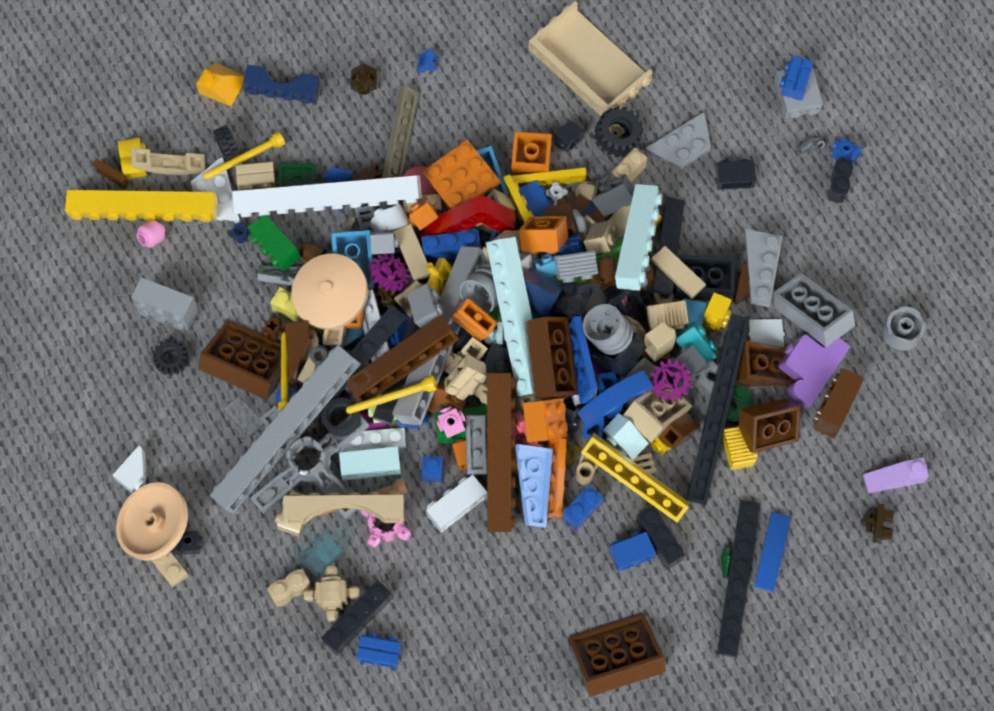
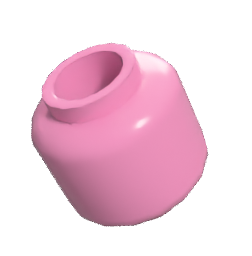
M150 220L139 226L137 239L142 246L154 247L165 239V228L161 223Z

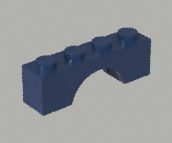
M247 64L243 88L244 92L250 95L261 94L268 98L280 97L286 101L298 100L302 103L310 104L317 101L320 79L316 75L301 73L292 82L278 83L269 78L265 67Z

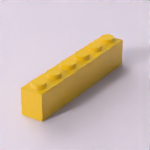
M595 433L592 434L581 450L583 455L675 522H678L689 508L687 500Z

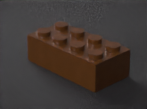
M542 317L526 321L535 398H563L578 395L569 317Z

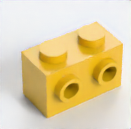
M714 292L705 311L702 326L710 332L716 331L718 333L721 327L725 328L731 314L729 307L732 300Z

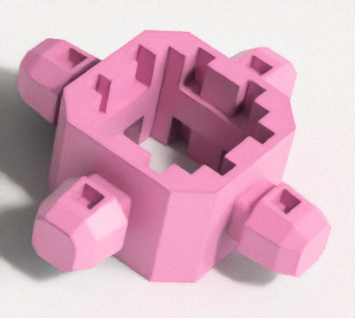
M360 511L368 519L369 530L372 534H370L367 544L373 548L378 546L381 542L380 539L389 542L393 541L398 535V538L407 541L411 536L410 530L405 526L403 527L404 523H396L389 533L383 532L374 526L378 519L377 517Z

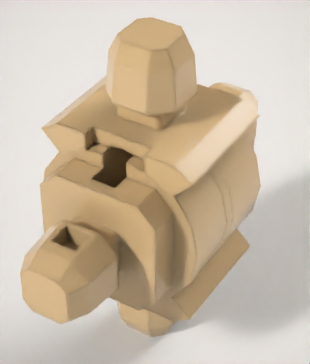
M332 565L326 567V577L321 578V582L315 583L316 590L307 589L304 591V600L308 602L316 600L318 606L323 611H327V620L329 622H337L339 619L338 611L343 610V605H349L348 597L356 599L361 594L360 588L357 586H350L348 588L346 581L338 577L336 566Z

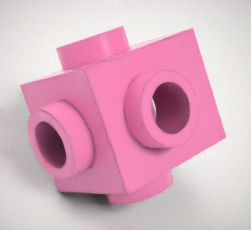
M451 406L440 410L441 414L438 415L439 420L436 423L440 432L444 431L447 438L465 431L463 422L466 420L462 410L457 411V408L452 409ZM448 418H453L455 422L449 424L447 420Z

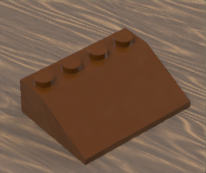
M227 320L201 352L198 370L267 400L281 379V343L271 338L266 339L264 335Z
M644 613L568 637L589 697L666 672L664 656Z

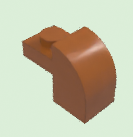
M439 380L437 390H435L427 410L434 414L439 406L443 404L446 407L451 406L452 409L457 408V411H460L466 399L461 400L455 397V395L447 393L444 380Z

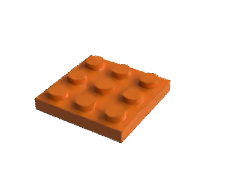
M468 140L422 171L424 177L450 209L476 196H483L500 184L499 178Z

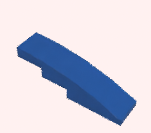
M771 512L754 587L774 592L791 516Z

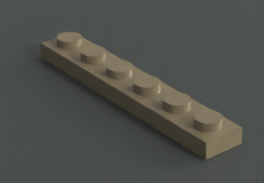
M406 85L400 87L382 179L402 177L418 98V92Z

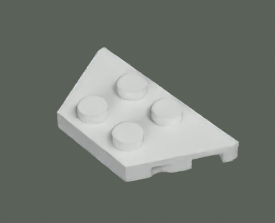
M222 157L191 181L193 192H215L218 197L217 220H229L239 223L238 214H234L233 193L227 171L208 180L203 178L205 172L224 163Z

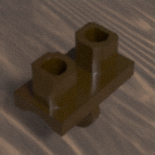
M877 504V508L874 510V519H872L873 513L867 512V518L861 519V525L866 526L867 533H871L873 527V543L892 539L893 529L883 527V521L892 522L894 510L884 508V504Z

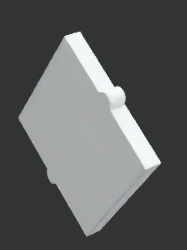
M782 319L749 320L748 337H750V342L784 347L783 337L785 333L783 332Z

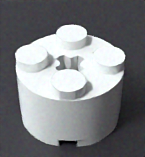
M400 204L385 210H376L374 217L370 221L373 233L393 232L411 224Z

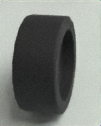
M335 398L329 401L323 408L322 422L334 436H349L359 427L361 421L359 411L352 413L351 420L344 426L336 427L330 421L334 411L354 405V402L348 398Z

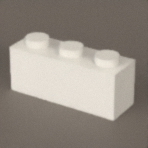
M473 475L469 478L466 476L461 479L456 488L448 489L440 500H434L427 506L426 515L441 533L487 498V491Z

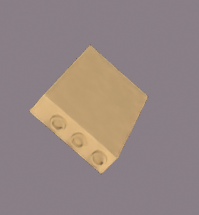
M575 1L573 4L567 5L560 15L554 16L546 27H541L537 31V34L529 40L528 49L602 116L610 108L613 110L617 106L620 109L623 108L629 98H634L641 87L648 86L652 80V70L649 69L644 72L577 11L578 3Z

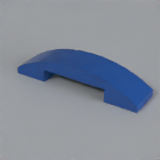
M644 371L638 372L599 394L578 412V415L586 428L590 429L604 420V416L635 396L637 398L654 388Z

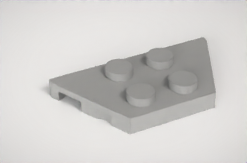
M701 113L646 147L645 151L648 154L652 153L660 157V160L671 163L680 170L711 151L705 114Z

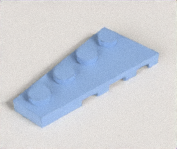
M515 444L525 525L546 527L553 449Z

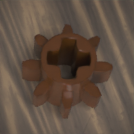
M271 316V319L268 321L264 320L265 327H262L261 330L262 333H266V339L270 337L276 341V338L281 337V331L285 330V325H281V318L276 320Z

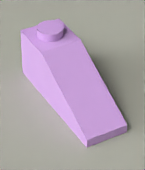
M924 457L904 461L863 474L868 493L924 483L929 477Z

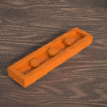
M558 438L549 440L548 448L553 449L547 518H561L564 509L563 493L565 490L564 473L566 471L565 454L567 447L566 439Z

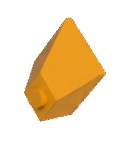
M214 63L204 69L196 85L199 94L232 107L243 87L245 75Z

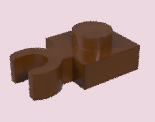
M376 162L372 164L369 172L364 168L351 181L380 178L383 175L384 169L376 172L375 169L379 167Z

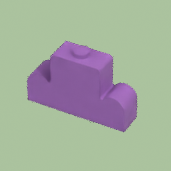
M803 335L797 338L793 344H789L784 351L786 355L778 365L782 371L796 381L787 388L789 399L801 405L802 409L811 407L851 346L841 338H838L825 347L819 341L818 343L815 342L808 335Z

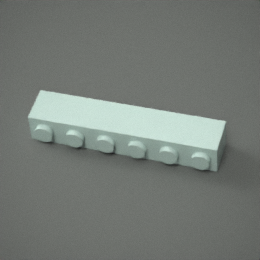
M635 184L615 275L618 289L640 290L641 283H645L646 272L644 269L649 265L648 251L652 250L651 236L655 235L656 225L654 222L659 217V209L657 208L662 203V194H659L658 186Z

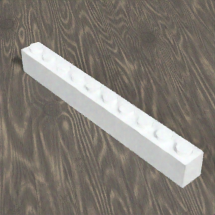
M420 175L232 191L234 214H241V217L252 216V212H259V216L270 215V211L276 210L277 214L288 213V209H295V213L307 212L306 208L313 207L314 211L325 210L324 206H332V209H343V205L350 204V208L361 207V203H368L369 206H379L382 201H387V205L398 204V200H405L406 203H415L418 198H422Z

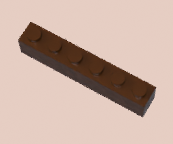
M441 314L354 374L346 383L352 395L359 403L375 398L451 346L459 338L449 322Z

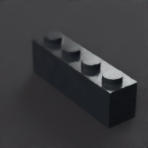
M377 580L321 637L322 642L338 656L393 599L392 593Z

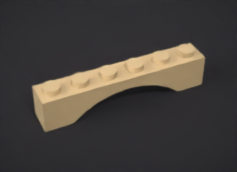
M351 492L348 495H340V493H329L328 495L309 493L308 496L290 493L289 496H284L283 520L285 524H305L323 512L342 508L367 512L384 523H404V495H400L399 492H389L388 495H380L378 492H370L368 495H360L357 492Z

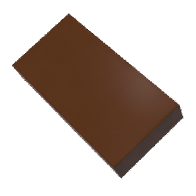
M95 159L93 166L97 173L124 189L128 187L129 181L127 176L99 159Z

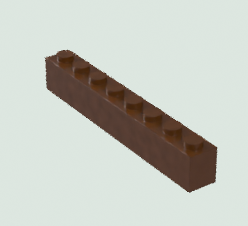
M487 373V532H511V528H515V516H511V508H515V496H511V488H515V476H511V468H515V456H511V449H515V437H511V429H515V417H511V409H515V397H511V389H515V378H511V373Z

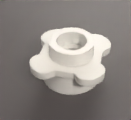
M554 182L552 187L546 190V196L553 202L567 195V190L561 188L557 182Z

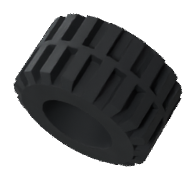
M617 106L614 110L612 108L608 109L600 117L594 130L596 132L594 139L597 140L596 145L601 146L600 150L602 152L607 151L606 155L614 154V157L618 158L621 154V157H625L627 153L639 144L642 138L643 128L641 127L643 124L642 121H638L640 117L634 115L633 110L629 112L627 107L620 109ZM613 124L624 127L628 137L625 139L614 137L609 127Z

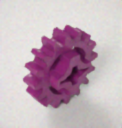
M386 253L383 256L378 255L370 264L369 271L371 273L369 276L375 278L373 283H379L378 288L383 286L385 291L389 289L392 292L396 290L401 291L409 282V269L404 268L406 263H400V258L394 259V255L390 257Z
M668 359V364L666 365L661 361L662 367L655 366L654 368L657 372L650 374L654 378L650 382L652 385H655L652 391H658L656 395L658 398L663 395L665 402L668 398L675 402L676 397L681 401L682 394L688 395L686 389H692V386L688 384L693 381L692 377H688L691 371L685 370V364L679 366L680 362L678 360L672 364L671 359ZM670 368H675L679 371L674 373L670 371ZM663 372L662 380L659 381V377ZM668 374L674 379L673 382L675 388L670 383H668ZM684 380V384H683L682 388L680 389V388H679L680 383H681V381ZM670 389L673 393H666L662 390Z

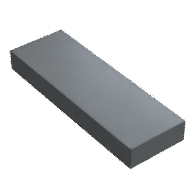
M466 415L467 475L487 474L485 415Z

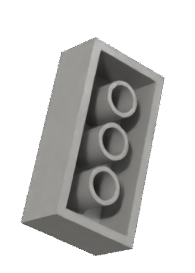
M799 273L772 293L775 309L825 347L855 326L853 310L802 273Z

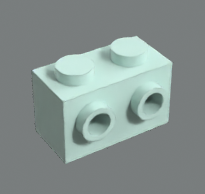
M619 413L603 429L604 433L608 436L606 440L614 447L616 446L618 451L631 460H634L649 444L630 420Z

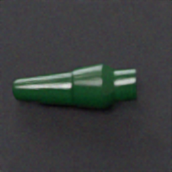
M722 548L720 556L722 577L728 578L729 565L731 563L730 548Z

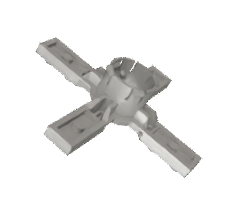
M274 406L260 419L267 426L274 421L279 410ZM352 414L336 427L346 425L351 420ZM361 416L359 427L349 436L339 437L329 432L318 442L312 440V437L306 436L302 438L300 435L287 450L286 458L288 459L289 466L250 499L265 514L282 500L286 494L294 490V486L300 481L307 483L315 482L325 495L329 493L348 495L347 489L329 469L331 456L335 452L342 450L366 430L369 424ZM308 448H315L321 451V457L319 458L321 462L314 468L310 469V471L298 470L299 467L295 462L300 452ZM349 508L337 509L345 519L357 511V509Z

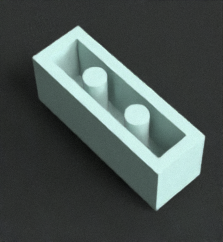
M385 445L378 449L365 447L359 451L346 449L339 453L342 480L401 474L398 446Z

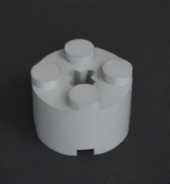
M900 307L890 313L884 324V340L888 345L897 350H911L918 344L925 332V321L916 309Z

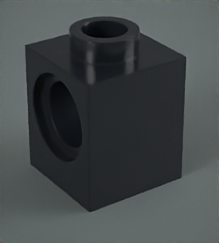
M570 119L555 133V144L560 150L564 149L568 153L583 139L584 131Z

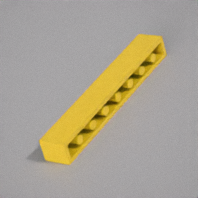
M67 190L65 212L74 220H81L82 218L118 220L119 218H125L130 221L145 219L147 221L163 219L164 221L181 219L182 221L190 222L192 219H198L203 222H210L211 220H217L218 197L215 192Z

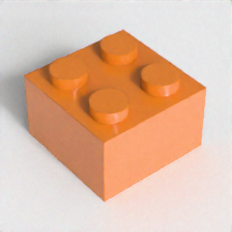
M514 133L512 175L549 172L552 134Z
M566 216L529 217L519 230L521 251L528 252L529 254L539 252L554 254L559 252L569 238Z
M563 398L523 403L527 442L548 441L567 437L568 426L565 420L566 407Z

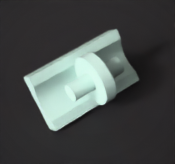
M498 322L497 330L493 329L490 335L484 339L486 344L494 343L501 347H507L502 322Z

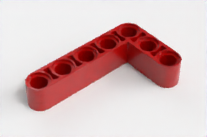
M476 196L439 215L436 220L423 229L419 230L418 228V242L420 247L423 248L421 237L462 232L479 223L499 233L516 231L515 212L486 196Z

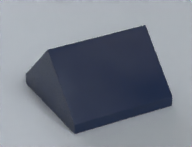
M530 267L524 276L530 310L540 317H547L564 285Z

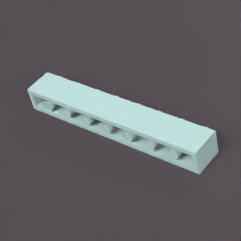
M516 237L486 242L511 367L515 378L517 396L535 393L526 326V321L532 320Z

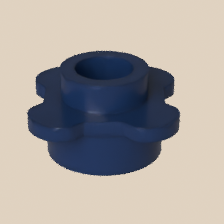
M240 222L229 232V236L235 238L239 244L244 243L246 237L250 235L248 228Z

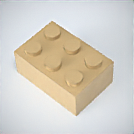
M650 389L634 400L623 416L630 420L645 438L653 442L670 423L687 413L692 405L683 397L681 401L676 397L675 402H672L670 398L665 402L663 395L658 398L656 396L658 391L653 392ZM670 389L662 390L666 393H673Z

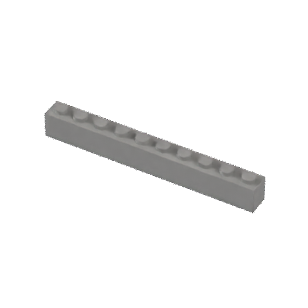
M461 246L439 299V303L444 310L442 315L449 322L456 335H458L461 326L451 319L450 316L459 303L462 302L459 291L460 286L478 267L487 263L483 250L480 247ZM454 343L411 372L403 388L421 383L424 377L430 375L434 376L438 385ZM422 390L399 398L392 414L401 423L421 426L435 391L425 392Z
M339 345L332 349L325 361L317 366L314 374L306 379L302 388L290 398V402L285 408L278 412L274 421L265 427L262 435L253 441L251 448L227 472L222 482L214 487L210 496L226 511L234 514L361 364Z

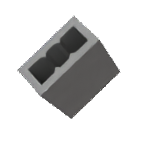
M813 67L801 101L781 95L782 88L779 87L782 77L786 78L787 72H784V70L776 71L774 81L785 118H798L804 114L815 115L821 111L823 102Z

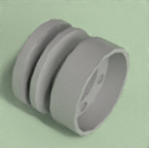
M485 263L478 267L461 284L459 289L462 301L469 298L487 314L498 305L490 263Z
M610 304L595 306L584 318V334L605 354L614 355L620 353L632 341L633 329L631 324L616 307Z

